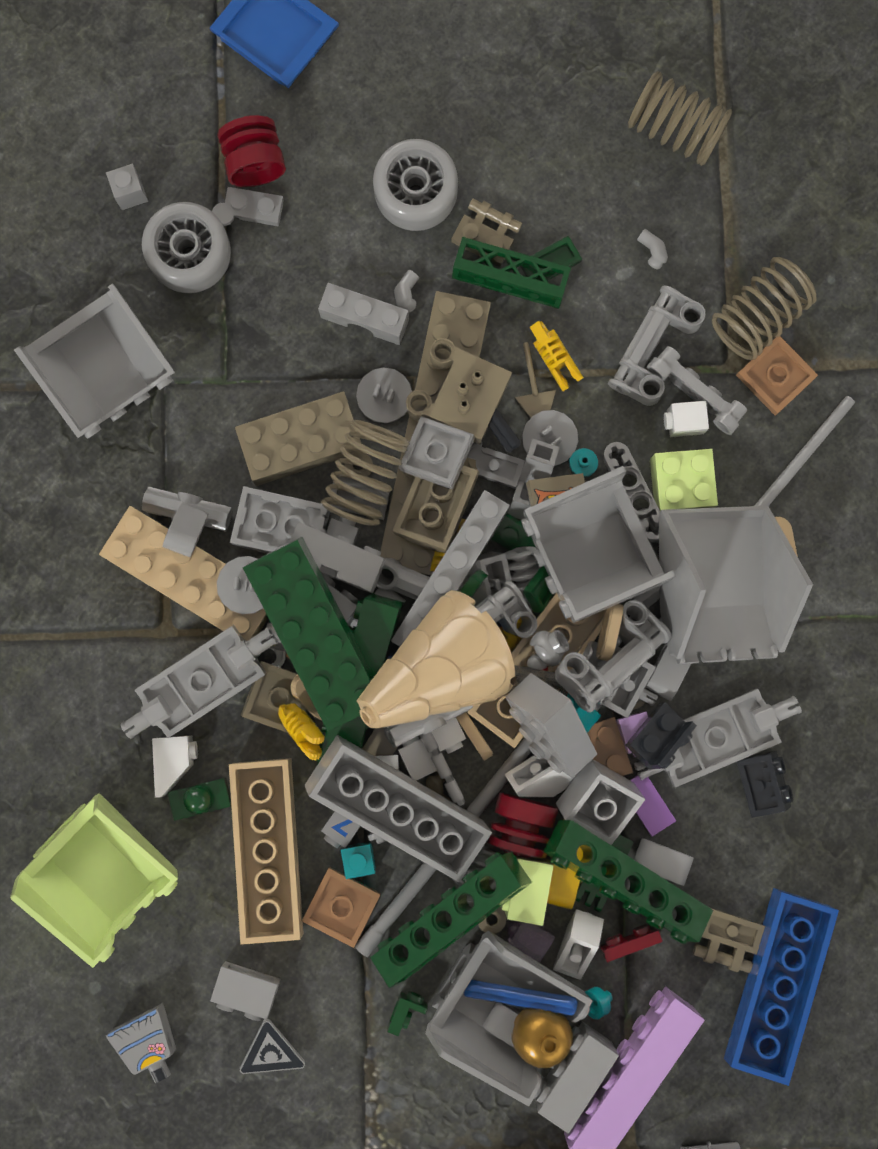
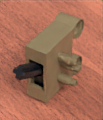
M439 338L435 340L430 348L432 365L440 370H446L450 367L451 369L435 403H432L430 395L424 390H414L407 396L406 409L408 415L413 420L419 421L422 416L472 433L475 436L473 442L481 445L489 427L507 452L514 451L520 446L521 442L497 410L511 380L512 372L455 347L449 339ZM439 349H447L451 355L449 358L441 360L436 357L435 353ZM423 400L426 402L427 407L423 411H415L411 407L413 401Z

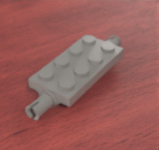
M233 624L137 687L135 692L140 697L143 706L140 712L121 723L123 731L133 725L135 726L126 733V736L132 739L135 735L152 725L161 728L167 738H169L263 677L266 671L258 661L257 655L278 643L275 635L264 641L273 633L272 630L266 627L265 630L246 641Z
M759 689L749 691L683 719L685 722L693 721L697 726L691 733L693 735L691 740L685 746L679 747L675 752L674 761L665 769L649 770L647 768L637 774L642 781L664 770L668 773L673 787L683 785L782 743L776 726L779 725V721L802 713L801 707L794 706L788 709V707L798 703L795 696H791L771 706L764 702ZM641 761L634 763L635 770L639 771L646 768Z

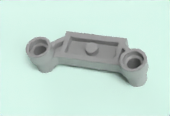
M667 346L658 358L654 357L647 365L649 372L659 376L663 381L669 377V381L695 402L706 401L707 411L711 415L717 416L713 420L714 424L724 433L732 435L739 426V420L747 412L746 407L742 403L734 400L730 404L722 399V394L719 390L711 385L707 387L699 380L700 377L691 368L685 369L678 362L680 355L672 347Z

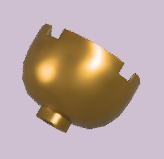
M524 1008L517 1015L514 1021L513 1034L511 1033V1040L516 1052L526 1063L537 1068H551L561 1063L568 1056L573 1044V1032L564 1014L542 1009Z

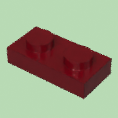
M649 924L634 928L632 930L633 934L623 938L621 934L607 938L605 940L606 944L600 946L605 960L610 962L663 942L659 930L656 927H650Z

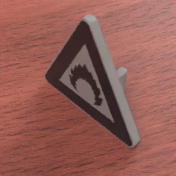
M264 1019L240 1066V1072L248 1074L301 1069L305 1066V1060L271 1020Z

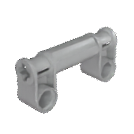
M662 286L660 288L661 294L654 306L649 308L639 329L619 362L620 367L614 378L608 381V385L613 390L647 406L658 403L665 389L662 378L644 368L668 325L679 329L683 333L692 334L699 330L706 315L703 305L669 286ZM693 313L698 318V321L688 322L684 314ZM653 385L658 393L653 396L647 395L643 387Z
M509 580L503 584L504 587L493 596H487L475 606L480 613L487 611L495 623L499 621L503 630L507 633L528 638L536 632V617L525 602L521 591ZM521 617L522 623L520 627L517 629L516 623L518 619Z
M630 600L623 606L619 633L629 642L599 670L584 655L577 652L567 654L555 671L557 682L575 699L576 703L587 712L594 711L596 704L604 696H610L648 659L655 655V650L662 643L666 644L671 640V632L667 626L659 621L640 601ZM627 615L632 616L635 621L630 620ZM567 666L575 669L577 674H572L571 672H569Z

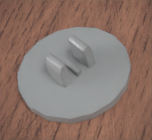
M379 368L372 370L362 378L357 388L356 397L360 410L367 418L374 422L386 424L397 421L406 414V399L412 390L410 383L403 374L395 369Z
M555 410L541 411L533 415L525 424L522 433L523 447L528 454L532 439L560 447L554 465L557 466L567 461L575 452L578 444L577 429L573 421L564 413Z
M250 556L237 557L229 561L219 573L217 593L222 603L233 612L254 614L264 609L242 568L257 560V558Z

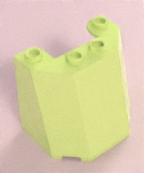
M98 793L87 805L82 804L33 855L34 859L15 879L10 898L93 968L99 961L105 962L111 956L115 949L112 946L115 934L121 928L125 930L132 924L136 918L134 914L141 907H148L155 897H160L161 895L168 896L178 884L177 869Z

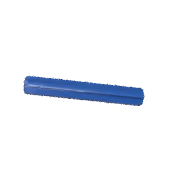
M471 980L464 991V996L468 998L531 1009H542L554 1013L574 1015L577 1010V999L575 997Z

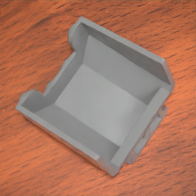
M113 283L108 286L110 290L33 343L26 347L18 346L14 349L77 438L85 435L87 439L102 430L99 426L100 423L109 417L114 422L127 413L124 407L134 401L136 405H139L150 397L149 390L155 386L161 390L174 381L171 375L175 371Z
M624 466L524 510L525 518L521 520L527 536H532L537 549L532 551L539 567L545 566L549 575L545 578L546 584L551 594L557 593L560 599L559 606L566 619L570 617L573 623L668 583L675 577L673 570L666 574L663 572L622 484V479L626 473Z
M487 931L482 935L477 945L470 943L465 946L439 988L432 1007L437 1010L432 1020L427 1024L425 1034L441 1058L523 1104L530 1106L533 1099L538 1097L542 1090L541 1074L535 1066L526 1063L518 1055L514 1047L494 1036L483 1027L496 1002L465 997L464 991L471 980L575 997L577 999L575 1014H564L573 1023L584 1019L588 1015L593 1000L577 986L497 935ZM511 1005L512 1007H514L515 1009L519 1010L520 1012L525 1008V1007H520V1006Z

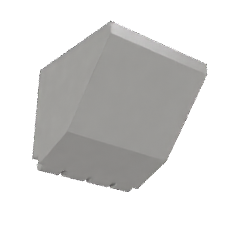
M769 506L667 509L660 512L659 564L665 574L672 570L675 574L673 579L660 586V613L662 623L671 632V640L667 643L669 654L675 655L677 663H699L697 654H700L703 663L724 662L727 660V656L729 661L752 660L751 650H753L756 659L777 658L778 651L785 652L813 583Z

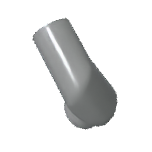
M411 270L405 273L394 289L396 305L409 310V313L416 307V301L412 299L411 289L419 280V276Z

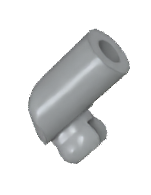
M644 229L637 241L650 249L652 256L649 258L648 264L654 269H660L668 259L665 244L661 239L647 229Z

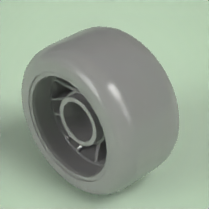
M408 139L392 145L382 154L374 170L373 187L377 206L389 222L405 230L421 231L440 224L451 213L457 199L458 175L453 160L439 145L423 139ZM414 185L422 187V189L418 191H413L409 188Z
M177 202L167 205L150 218L143 232L142 251L144 259L158 281L171 290L181 293L204 291L215 285L228 268L231 247L225 228L211 210L200 204ZM194 247L190 253L182 254L186 248Z

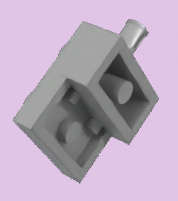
M616 645L614 653H617L622 648ZM645 662L631 675L626 684L622 683L615 690L613 695L603 705L626 718L629 717L638 699L653 706L655 702L646 696L657 700L658 695L646 690L645 686L656 667Z

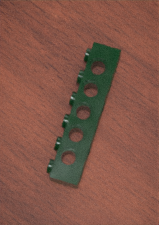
M558 821L543 851L552 857L551 862L554 865L565 870L567 868L571 869L576 873L575 877L583 883L595 884L600 888L599 892L605 897L613 900L615 898L619 899L624 903L623 908L637 915L641 913L646 916L648 924L658 929L665 928L670 931L672 939L682 944H686L687 941L700 942L713 913L711 908L574 821ZM579 847L583 851V857L581 861H579V859L577 858V850ZM603 862L607 867V871L604 876L601 872V865ZM627 877L630 880V888L628 891L625 887V881ZM650 893L653 894L654 898L652 905L649 903ZM674 908L677 911V916L675 920L672 915Z
M497 852L484 862L486 864L484 869L480 872L477 869L470 872L462 879L464 884L458 889L452 887L440 896L443 901L436 906L433 903L424 908L419 913L421 916L419 920L415 923L413 920L407 922L398 929L400 934L396 938L392 939V937H389L377 946L379 951L370 958L389 988L403 983L532 883L512 852L503 855ZM490 877L496 882L495 891L489 885ZM468 894L474 900L473 908L467 902ZM446 911L451 915V924L446 920ZM425 929H427L430 934V941H428L424 935ZM403 946L408 949V957L403 952Z

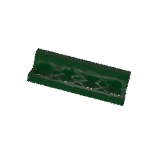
M462 237L453 266L452 279L559 309L571 267ZM466 247L478 250L482 257L474 262L462 259ZM496 256L504 257L508 266L502 269L494 268L490 259ZM528 264L533 267L536 273L525 277L520 275L517 267ZM551 271L563 274L560 286L548 283L544 275Z

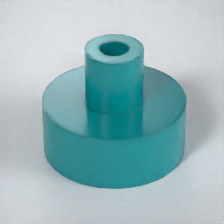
M586 448L576 450L569 459V469L572 474L583 473L584 478L591 476L598 466L596 454Z
M592 987L585 991L593 1000L588 1013L591 1018L598 1020L609 1014L611 1010L610 1002L613 1000L612 994L609 991H603L599 987Z

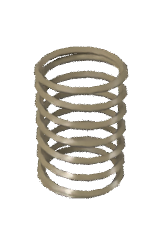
M659 71L654 72L636 103L628 121V128L630 129L635 126L645 109L636 129L637 133L642 132L657 104L667 91L648 135L649 139L654 138L667 114L678 99L660 143L661 145L667 143L689 107L672 149L673 152L679 149L701 114L684 156L685 158L690 157L711 124L696 159L697 164L705 165L732 115V110L726 111L716 129L723 111L722 104L717 105L704 123L711 104L710 98H705L693 114L699 98L698 92H693L683 104L687 92L686 85L680 86L671 98L675 85L674 79H669L660 89L663 79L662 73Z
M773 257L770 261L771 268L762 267L760 270L761 277L753 276L751 278V286H743L741 288L742 296L733 295L731 298L732 305L723 304L722 313H714L712 316V324L718 336L733 352L744 359L755 360L763 352V347H769L772 344L773 337H779L782 334V328H789L792 325V319H798L802 315V310H808L817 301L816 290L809 277L788 259ZM776 262L786 267L798 279L805 290L808 300L800 297L790 282L776 271ZM766 272L773 275L779 286L795 299L796 304L786 299L769 282L765 274ZM756 281L765 285L779 299L786 313L776 308L760 292ZM746 290L756 295L767 306L776 322L759 311L750 301ZM736 300L744 303L755 313L766 331L754 324L741 311ZM790 307L798 310L795 315H792ZM727 309L735 313L748 326L755 339L729 316ZM780 316L787 318L788 321L782 324ZM717 318L726 320L736 333L747 340L752 351L743 348L731 339L721 328ZM770 325L778 328L776 333H772ZM760 334L767 336L768 340L762 342Z
M352 420L350 424L357 432H349L345 435L347 441L352 445H344L340 448L341 453L346 458H340L335 461L341 471L331 473L330 476L335 484L328 485L325 488L330 497H326L320 502L325 509L340 517L360 524L376 526L380 524L379 518L383 516L380 511L370 506L344 499L332 490L348 491L379 505L387 504V500L377 494L351 487L337 477L352 478L385 492L392 491V487L376 479L357 474L346 468L342 463L361 466L391 479H395L398 476L391 470L362 461L346 450L369 454L399 466L403 464L400 459L366 447L352 437L374 441L400 452L408 451L406 446L410 445L405 437L380 426L361 420ZM330 504L355 511L359 514L368 517L369 519H364L346 513L331 506Z

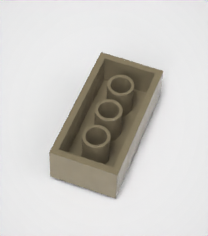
M344 391L235 427L251 479L256 486L340 458H345L340 448L344 445H352L347 441L345 435L349 432H357L350 424L353 417ZM352 437L357 442L361 443L360 438ZM346 450V451H348L350 454H351V453H354V452H357V451Z

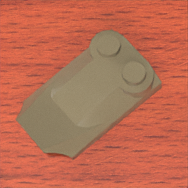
M466 458L453 490L415 476L393 529L394 534L411 543L437 552L446 553L456 537L457 529L479 475L476 460Z

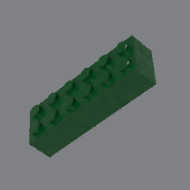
M303 537L242 567L327 731L359 717L361 709L357 699L374 678V675Z
M369 593L357 603L353 618L357 619L358 622L357 626H353L351 632L375 676L387 660L392 645L391 640L395 635L404 602ZM361 716L330 731H327L323 723L321 732H325L326 735L324 742L318 744L322 750L319 760L317 759L318 763L337 735L362 749L368 725L364 723Z

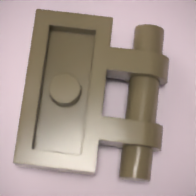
M473 198L468 209L476 212L477 215L475 219L466 215L463 216L451 238V242L460 246L462 237L510 250L514 239L505 234L508 229L518 233L523 223L513 219L514 215L508 212L503 214L491 208L492 204L486 201L481 203ZM486 218L500 224L497 231L483 224ZM468 247L465 248L466 250L481 257L478 250ZM496 256L490 259V262L501 267L505 258Z
M711 908L713 913L702 937L709 939L706 947L695 944L693 955L703 958L704 962L710 964L716 962L728 966V970L734 972L741 970L750 973L753 962L743 959L744 954L747 951L757 955L765 926ZM720 943L734 947L733 953L730 955L718 951Z

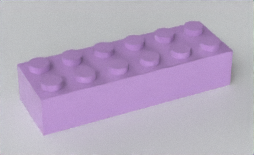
M666 986L662 992L658 990L653 995L649 1003L651 1007L646 1015H640L632 1027L634 1032L628 1041L624 1039L617 1047L616 1051L619 1057L569 1134L564 1131L569 1149H616L705 1021L692 1005Z

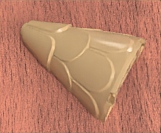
M451 590L444 596H441L418 627L411 631L394 656L386 660L357 699L361 709L360 716L364 723L370 728H382L426 719L429 715L457 711L462 707L495 701L497 698L508 693L513 687L510 680L515 677L513 657L505 637L487 611L480 613L473 606L475 600L459 591Z

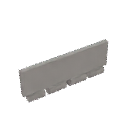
M432 732L425 735L420 734L428 753L432 752L433 754L431 759L441 779L445 778L447 782L444 785L453 803L457 802L458 806L465 803L464 796L456 780L453 778L442 752L439 751V746Z

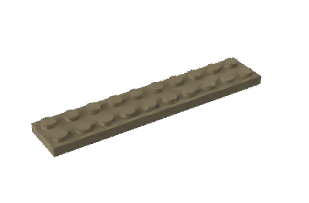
M436 291L415 390L426 391L430 395L432 403H435L451 369L450 367L446 370H440L432 365L430 360L432 343L439 338H446L451 340L455 347L480 358L491 302ZM439 349L435 353L436 357L441 360L447 359L451 355L447 349ZM418 399L413 401L411 407L415 411H423L427 404L425 401ZM410 416L405 438L409 442L418 424V421L413 420ZM405 452L401 453L400 460H402ZM398 468V477L394 485L380 556L383 558H393L404 567L423 575L432 576L433 572L430 571L435 551L411 543L395 535L393 532L415 479V476L402 472Z

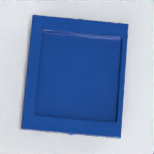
M232 0L211 25L210 31L276 82L289 88L337 29L339 23L308 0Z

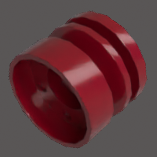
M260 115L245 116L234 119L219 129L217 136L221 144V152L226 157L224 165L230 184L237 187H255L270 183L285 173L286 166L281 148L278 147L279 138L273 119Z
M499 793L495 812L505 817L506 822L491 824L492 829L503 832L502 836L491 834L487 843L500 848L503 852H512L516 856L546 858L547 854L543 852L544 848L536 846V842L548 843L550 838L539 833L540 827L554 828L558 808L526 798Z

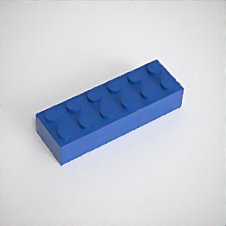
M773 888L763 921L765 928L757 955L754 954L752 959V970L747 976L724 1055V1059L730 1067L789 1086L839 910L829 905Z

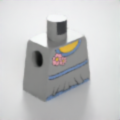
M163 1003L113 1028L106 1035L108 1041L133 1075L148 1068L155 1083L171 1075L164 1059L170 1057L175 1052L176 1045Z

